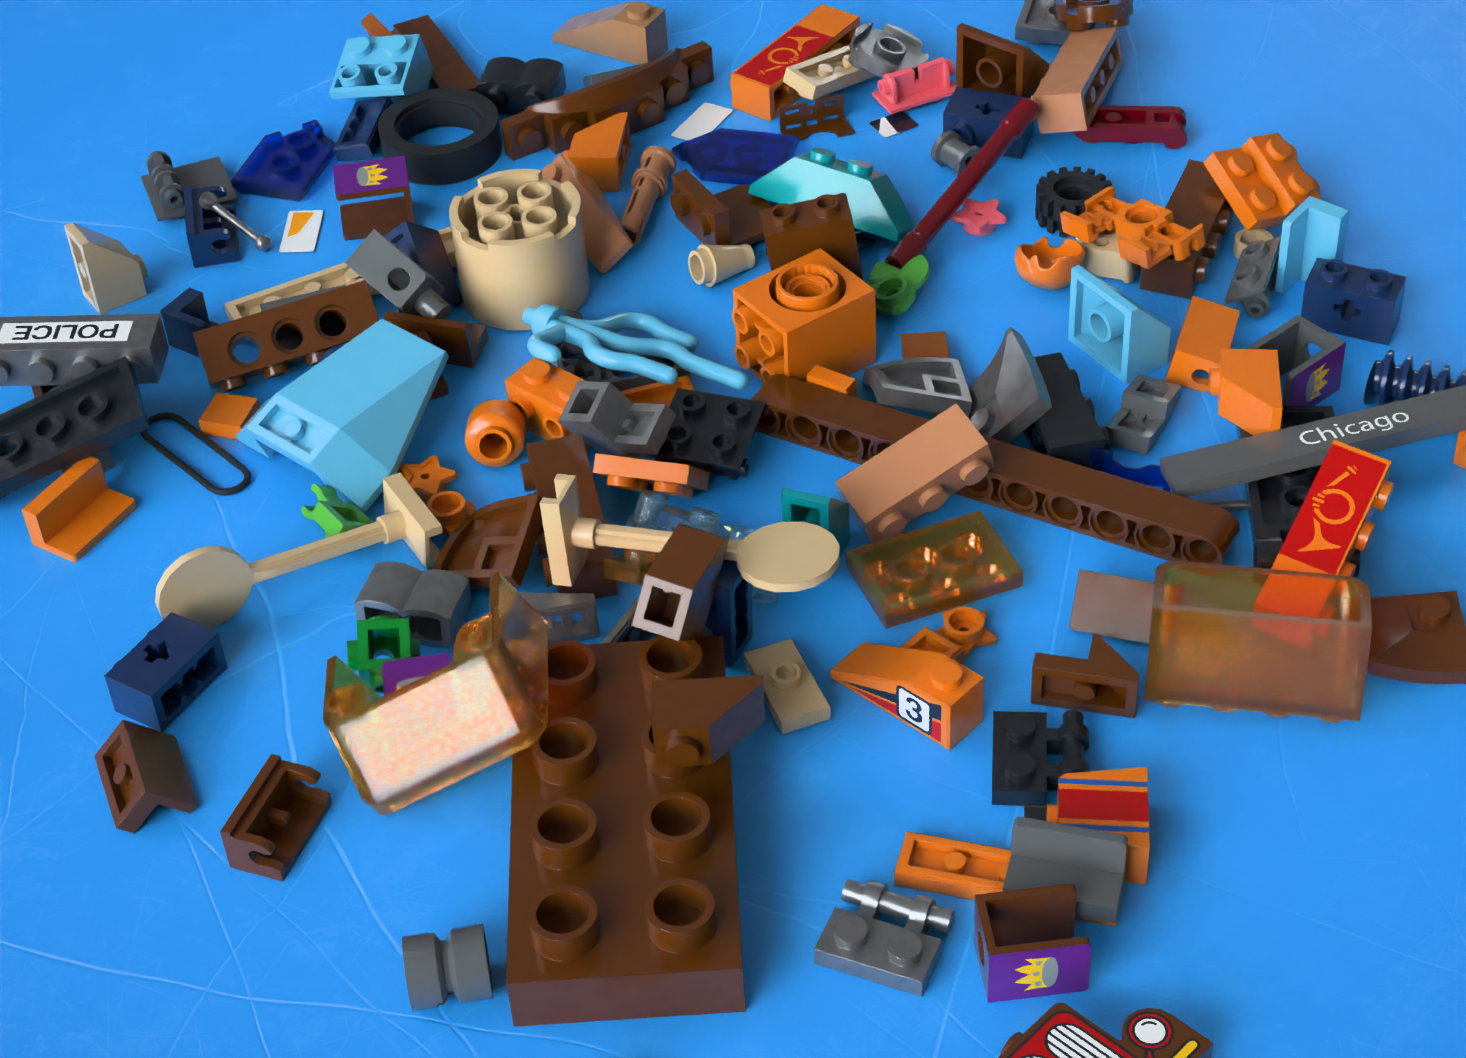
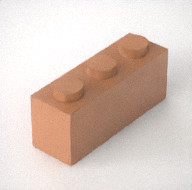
M956 403L835 481V485L842 501L849 503V512L872 544L875 545L883 539L893 538L900 534L909 522L921 514L937 510L946 502L949 496L961 488L980 482L995 465L988 443Z

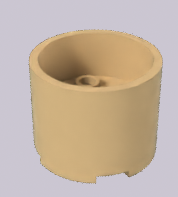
M510 169L482 176L477 179V187L463 196L455 195L450 204L449 217L463 305L474 319L490 327L503 330H532L531 325L525 324L522 320L523 313L529 306L538 309L542 304L549 303L564 310L576 312L582 307L589 295L590 282L581 199L579 192L571 182L567 180L559 183L543 178L542 170Z

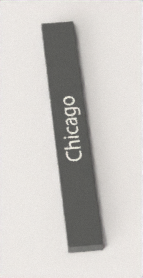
M1466 385L1160 458V472L1174 494L1190 497L1322 465L1333 440L1372 453L1466 430Z

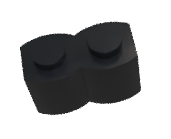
M513 57L493 58L488 61L476 85L477 93L493 102L498 114L509 115L517 111L521 113L530 105L564 94L566 90L564 66L559 61L547 58H537L527 62Z

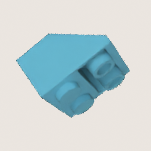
M420 34L347 38L329 91L331 99L356 100L406 97L413 93L427 90L434 68Z

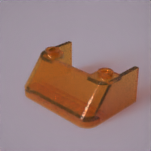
M499 571L490 576L489 614L479 619L471 620L461 627L456 636L452 663L381 698L336 655L327 659L323 722L361 799L370 808L380 815L391 814L529 747L540 738L548 723L547 621Z

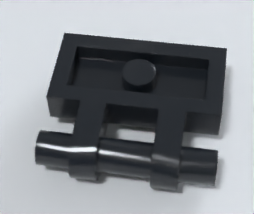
M1077 710L1066 711L1062 716V725L1059 728H1047L1046 713L993 711L992 805L1024 806V803L1046 804L1047 790L1058 791V778L1065 773L1090 771L1089 764L1084 760V752L1089 748V730L1084 725V717L1081 712ZM1047 754L1063 755V760L1059 764H1047Z

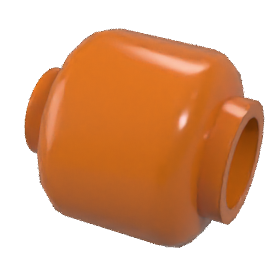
M492 399L479 404L473 409L467 421L464 441L468 453L475 461L489 467H501L512 463L524 449L527 429L524 415L517 406L506 400Z

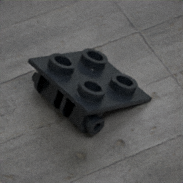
M677 388L669 406L677 415L670 427L666 441L661 446L657 455H648L655 457V461L691 465L696 468H700V465H702V470L710 472V475L713 468H715V475L730 477L731 480H737L739 476L747 477L750 460L745 458V455L766 408V402Z

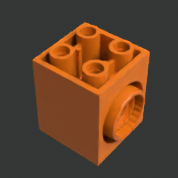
M821 248L733 289L734 309L732 310V319L736 335L734 354L739 365L743 369L749 370L763 383L775 374L807 382V374L816 365L849 376L876 362L875 289Z

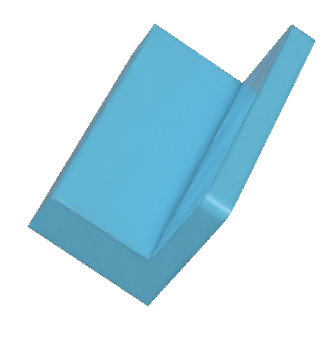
M1309 196L1283 221L1275 283L1276 292L1285 294L1299 279L1306 281L1317 257L1343 261L1350 210Z

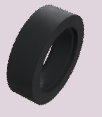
M436 88L413 93L390 105L384 111L378 123L383 158L405 156L409 182L415 184L446 185L471 179L488 170L498 160L502 151L499 116L496 106L487 97L470 90ZM439 127H460L474 131L462 140L444 145L427 146L407 141L420 132Z

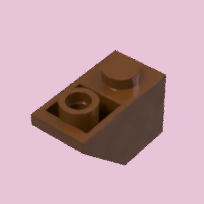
M678 524L645 574L631 626L676 641L702 639L729 538L684 524Z

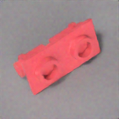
M939 57L935 60L919 64L918 78H915V71L911 67L884 74L883 79L878 80V90L872 92V96L890 114L900 111L905 112L910 108L929 102L941 101L945 97L953 95L957 87L950 80V75L955 72L954 64L951 59L945 60L943 57Z

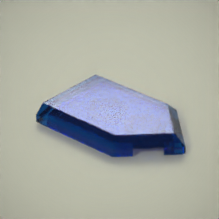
M317 120L301 124L302 130L282 136L280 131L265 135L232 178L231 184L241 194L300 202L308 194L335 156L332 151L335 143L323 133V128Z
M720 128L680 143L672 148V153L680 161H686L692 167V172L702 181L751 185L792 159L799 144V138L796 135Z

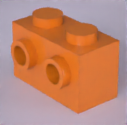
M534 357L505 379L508 402L517 406L523 413L527 424V431L545 440L573 436L575 434L558 420L577 382L586 380ZM584 442L587 451L591 446Z

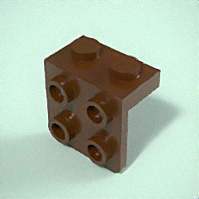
M687 169L672 175L673 193L670 195V202L675 212V217L703 244L750 245L765 240L759 212L772 208V206L765 199L748 194L749 185H738L713 195Z

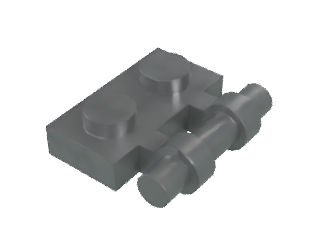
M848 879L843 887L841 899L860 907L857 913L837 907L834 908L814 948V964L922 997L942 955V939L926 934L929 927L949 933L954 924L955 911L937 906L935 899L920 894L913 899L888 891V885L870 880L866 885ZM882 913L908 921L903 928L880 921L879 918Z

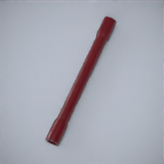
M1021 98L1001 121L999 128L915 228L907 233L885 259L886 264L902 269L912 258L924 254L927 245L1012 143L1019 139L1038 117L1040 110L1033 100Z

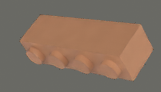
M1117 27L1070 32L1063 46L1060 47L1056 58L1051 62L1046 75L1041 79L1036 92L1030 98L1038 105L1040 110L1036 118L1040 134L1088 130L1123 65Z

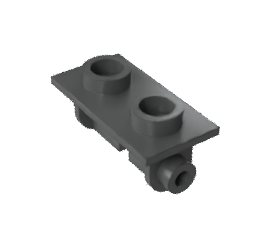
M1281 236L1268 241H1255L1242 250L1225 298L1227 304L1239 300L1247 314L1253 318H1258L1268 313L1272 298L1270 291L1275 289Z

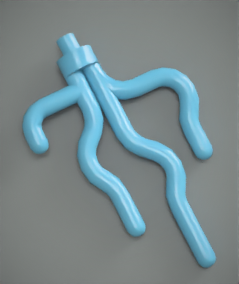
M549 303L542 304L538 309L529 306L523 313L522 320L525 324L531 325L533 333L528 339L527 349L532 356L548 363H557L561 359V350L555 345L564 341L582 348L585 356L592 363L600 367L635 373L666 385H672L677 381L678 373L676 369L642 356L669 359L683 370L737 390H743L749 384V378L744 372L692 354L691 352L698 346V340L694 335L672 328L661 319L649 314L621 312L599 320H584L567 316L564 309ZM628 329L640 330L651 334L655 338L628 337L616 332Z

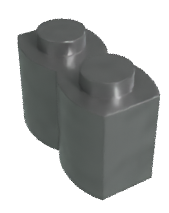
M390 561L376 563L354 602L356 619L367 620L375 616L409 618L410 638L419 637L420 644L431 647L451 646L472 606L469 579L446 570L434 569L422 572L405 563Z

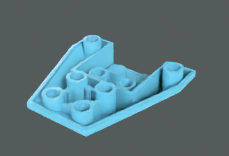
M380 319L266 400L235 436L240 442L268 458L277 451L316 473L326 486L335 489L339 499L348 504H355L365 513L383 492V478L397 473L449 356L446 351L384 319Z

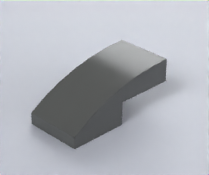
M1138 374L1123 391L1120 410L1105 426L1109 435L1110 445L1148 455L1161 436L1177 405L1182 392V386Z

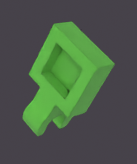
M312 484L310 489L317 495L318 499L316 506L303 505L301 508V512L306 519L315 520L325 530L326 538L373 523L355 504L343 503L337 496L335 489L326 485Z

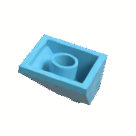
M1079 264L1072 267L1068 340L1125 384L1132 382L1138 374L1146 375L1168 364L1171 327Z

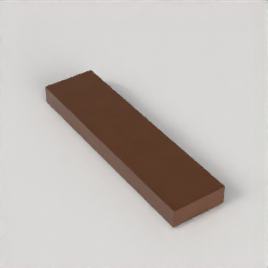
M429 15L393 25V28H396L402 35L420 34L434 68L430 79V84L434 89L459 88L477 93L476 85L479 80Z

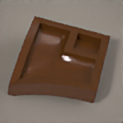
M527 495L500 500L472 513L447 539L432 570H446L462 575L469 579L470 589L521 587L542 524L539 504L542 498L540 495Z
M1456 591L1352 600V618L1360 651L1368 673L1412 683L1466 684V629Z

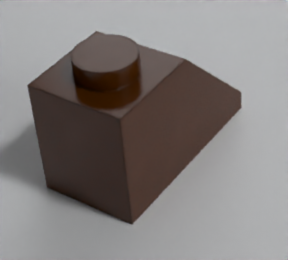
M763 675L652 681V730L656 768L712 765L765 722Z

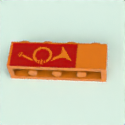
M824 4L818 6L731 73L732 108L770 122L779 116V107L792 105L802 97L797 93V90L783 82L786 68L850 45L856 28L860 26V16Z
M1333 440L1256 598L1251 626L1309 649L1316 633L1326 635L1337 609L1336 606L1330 604L1337 590L1345 594L1356 569V565L1350 563L1356 549L1365 552L1376 526L1375 523L1369 522L1375 509L1384 511L1392 495L1395 483L1387 481L1392 461Z

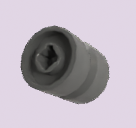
M483 923L451 928L447 940L443 941L434 932L402 936L404 969L412 1011L444 1005L449 994L453 993L461 1003L492 999L494 997Z

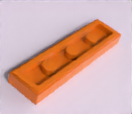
M907 831L894 872V885L975 900V895L1002 892L1011 850ZM1125 871V880H1124V885H1123V890H1122V895H1121V900H1120V905H1119V909H1118V914H1117L1116 923H1110V922L1099 921V920L1088 919V918L1077 917V916H1075V919L1083 920V921H1089V922H1094V923H1100V924H1105V925H1110V926H1116V925H1117V921H1118V916H1119L1120 907H1121L1122 897H1123V893H1124V888H1125V883H1126V872H1127V871Z

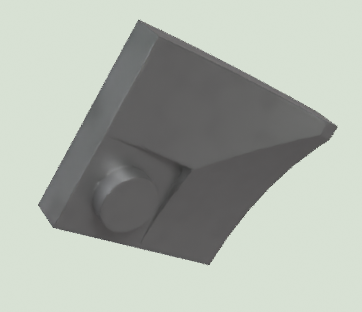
M1010 327L1005 332L1002 343L990 364L968 388L972 399V406L968 416L969 420L982 436L1006 443L1012 441L1052 408L1046 384L1034 356L1022 335Z
M938 357L907 358L866 368L864 371L862 384L871 387L878 404L926 411L936 417L957 403L965 415L969 416L972 399L959 359Z

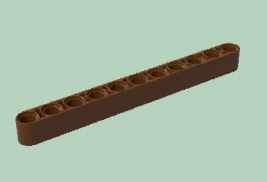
M778 374L770 376L750 399L766 402V408L756 431L861 465L930 420ZM983 436V438L989 445L995 467L989 470L980 482L971 486L966 485L954 493L1205 572L1215 571L1222 565L1240 532V525L1236 517L1221 507Z

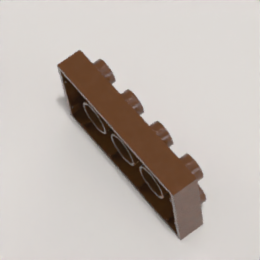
M658 635L645 641L584 644L574 640H560L544 647L515 649L506 986L514 1027L746 1012L730 750L712 765L656 768L652 730V681L726 677L723 635L706 636L699 640L692 639L688 641H676Z

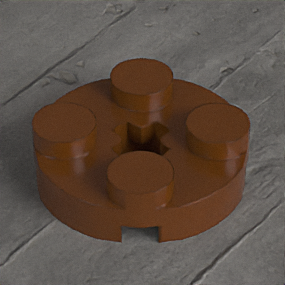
M1054 0L1055 18L1060 20V22L1067 23L1068 30H1086L1090 28V23L1106 22V26L1110 27L1125 26L1129 24V16L1133 14V0H1066V3H1063L1061 0Z

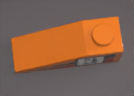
M863 642L830 669V678L949 751L983 721L984 677L944 653Z

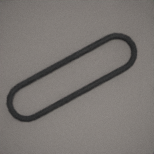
M169 412L158 413L148 418L149 426L162 419H172L178 422L244 474L243 481L232 488H217L150 436L147 429L140 432L144 440L207 490L216 495L225 496L238 493L248 486L251 480V472L248 468L184 418Z

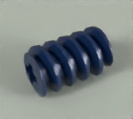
M1390 349L1382 361L1376 360L1366 383L1363 401L1364 404H1371L1379 394V405L1395 402L1396 399L1401 401L1466 385V370H1463L1454 381L1451 380L1450 365L1445 364L1438 375L1435 376L1432 375L1431 360H1426L1417 371L1414 370L1413 355L1409 354L1400 366L1395 365V351Z

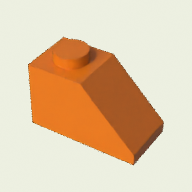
M628 112L617 113L575 133L570 149L563 151L564 157L594 178L601 192H620L631 149Z
M1220 348L1218 367H1210L1208 384L1209 395H1217L1218 415L1253 436L1280 430L1283 405L1278 350Z

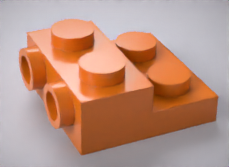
M1279 132L1250 137L1241 148L1213 152L1203 162L1247 231L1282 225L1283 221L1309 196L1323 200L1319 194L1320 187L1318 182L1304 172L1297 161L1298 155L1295 147L1288 144Z

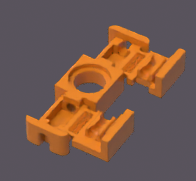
M1106 187L1084 202L1086 211L1079 216L1067 211L1060 213L1063 232L1089 244L1098 239V234L1105 229L1108 231L1115 229L1116 235L1120 236L1118 238L1120 257L1148 270L1172 254L1175 257V261H1182L1190 256V250L1198 251L1205 246L1202 223L1191 230L1174 223L1173 211L1142 198L1133 204L1116 199L1114 187Z

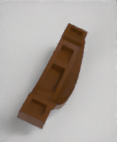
M701 41L683 49L675 48L645 65L614 78L528 106L523 112L501 120L505 154L512 161H515L547 147L555 154L561 153L564 150L570 149L575 133L620 112H628L630 135L665 121V110L690 101L689 90L714 81L712 47L706 42Z

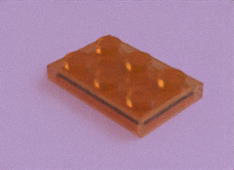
M980 510L845 551L847 569L885 629L1023 586V570Z

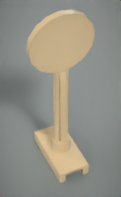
M397 473L383 478L385 515L378 516L376 522L251 563H247L245 558L232 548L218 545L197 548L180 556L165 570L156 586L155 603L163 619L173 612L213 629L228 621L243 607L254 584L382 541L385 544H389L403 539L426 569L434 566L440 551L430 537L442 534V525L402 474Z
M557 474L554 478L557 499L543 497L539 503L553 585L572 587L589 557L587 548L598 549L600 546L660 553L673 533L672 531L602 524L600 519L583 517L576 475ZM779 522L763 526L747 535L743 540L729 539L724 560L736 561L742 578L756 588L772 592H797L813 588L833 575L839 567L840 545L834 535L821 526L806 522Z

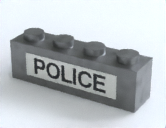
M117 314L0 317V386L64 385L124 356L133 366L138 384L159 383L169 351L161 315Z

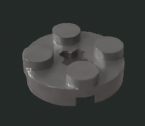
M864 23L856 28L849 46L851 53L848 60L852 66L858 69H866L882 77V79L884 74L911 67L915 71V78H918V65L927 62L929 55L928 52L922 53L923 43L915 35L890 24H885L883 30L872 29L873 23Z

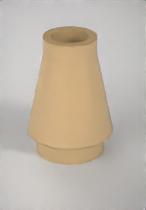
M701 244L697 250L691 251L688 257V268L693 281L698 285L705 284L708 287L744 270L752 269L755 265V255L749 244Z

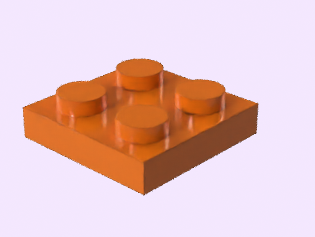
M595 454L593 473L607 476V485L647 492L648 484H654L653 491L686 498H693L694 490L708 491L710 472L691 465Z

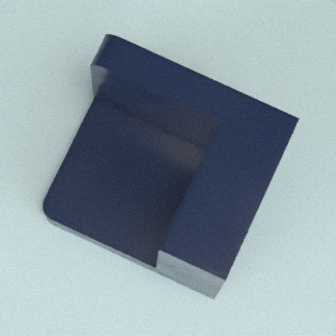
M190 287L160 311L169 346L199 357L194 342L193 332L219 325L208 318L203 292Z

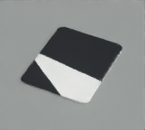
M903 111L869 123L883 137H889L918 126Z

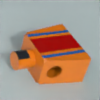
M1147 767L1065 773L1058 778L1057 805L1024 803V818L1127 836L1126 882L1146 884L1150 850Z

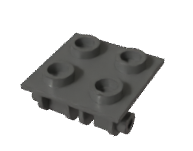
M154 151L147 158L146 162L149 174L140 176L158 222L167 219L176 220L185 216L183 187L192 186V189L221 186L227 189V196L217 197L218 204H230L238 201L219 156L174 168L171 158L167 153Z

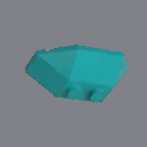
M812 148L811 152L793 157L749 185L748 194L779 204H792L816 199L825 194L846 193L854 228L896 242L902 240L907 233L915 228L898 191L886 174L874 171V166L865 161L849 160V162L835 159L836 153L827 149Z

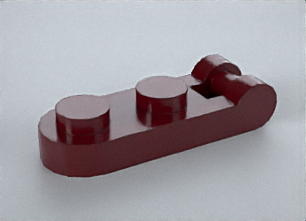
M1101 105L1088 130L1073 131V134L1087 143L1126 142L1137 144L1140 142L1163 143L1169 149H1179L1187 141V131L1185 128L1186 113L1180 107Z

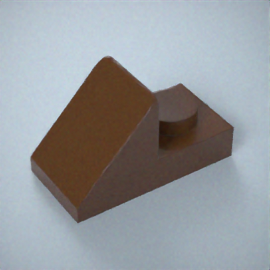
M1093 633L1088 660L1035 652L1032 666L1031 704L1135 718L1140 674L1099 634Z

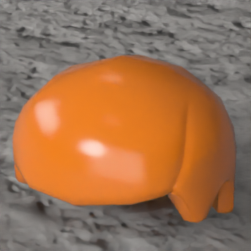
M1043 236L1033 245L1022 244L1017 246L1014 261L1018 273L1026 282L1042 289L1055 290L1064 288L1071 283V268L1078 264L1082 266L1086 252L1084 246L1074 239L1067 238L1059 247H1053L1048 243L1047 237Z

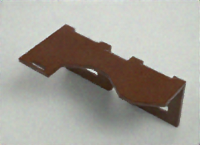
M843 93L816 99L815 105H812V114L811 106H808L806 102L779 107L780 132L785 140L802 141L810 135L819 132L835 133L838 138L855 134L844 117ZM837 100L835 104L824 106L826 102ZM799 109V112L785 115L786 111ZM838 114V118L823 121L824 117ZM817 119V124L807 126V121ZM800 123L799 127L786 129L788 125Z

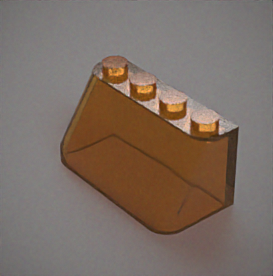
M1171 561L1159 565L1155 570L1144 701H1154L1168 707H1178L1184 704L1206 706L1220 712H1232L1235 710L1264 712L1273 717H1287L1290 715L1318 717L1323 721L1331 723L1344 720L1360 721L1372 635L1369 586L1357 578L1344 575L1186 561Z

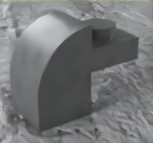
M578 381L558 421L573 434H582L585 443L607 455L638 459L640 454H658L661 446L666 441L670 427L677 414L666 404L633 403L610 382Z

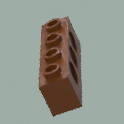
M363 280L193 332V338L210 389L220 387L222 393H227L247 386L246 379L263 374L265 380L276 378L291 372L289 365L305 360L308 366L317 365L321 356L327 350L348 343L378 322L379 318L367 282ZM331 315L339 317L345 325V330L338 336L324 334L319 326L320 321L324 317ZM284 329H294L300 333L303 341L296 349L287 350L278 344L276 337ZM242 342H251L258 347L260 354L255 361L242 363L233 354L235 347Z

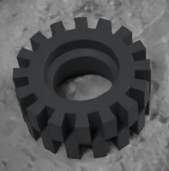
M1074 166L1073 171H1068L1066 167L1059 168V174L1053 170L1047 172V177L1042 176L1039 179V184L1036 186L1035 218L1038 220V225L1041 228L1047 226V232L1051 234L1058 230L1060 231V237L1067 238L1068 234L1062 230L1060 213L1067 211L1076 216L1081 215L1086 211L1084 202L1106 187H1112L1111 181L1106 180V176L1102 173L1095 176V170L1088 168L1086 172H1081V167Z

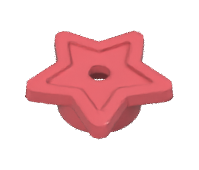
M967 198L963 202V209L952 215L953 222L963 223V229L967 233L976 236L990 234L996 229V224L1007 223L1006 216L997 211L999 208V200L997 199L978 202Z

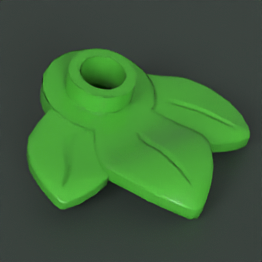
M922 254L912 258L902 269L878 261L875 263L867 284L875 289L876 311L878 313L892 316L900 315L906 312L914 303L916 290L926 282L930 274L929 264Z

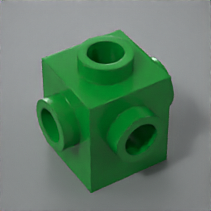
M375 616L367 620H357V640L347 641L348 671H358L359 687H370V691L374 693H384L382 664L385 661L420 656L419 637L410 638L409 618ZM386 655L390 657L387 659H376L378 656Z

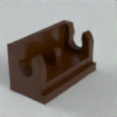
M270 755L220 831L230 868L284 881L332 804L329 792L317 787H308L302 782L316 784L321 777L318 771L305 765L282 760L281 756Z

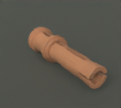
M650 146L646 148L640 158L641 168L637 169L632 176L631 185L633 192L620 221L633 243L632 247L637 246L641 242L655 202L665 195L668 189L667 178L676 169V158L665 147Z

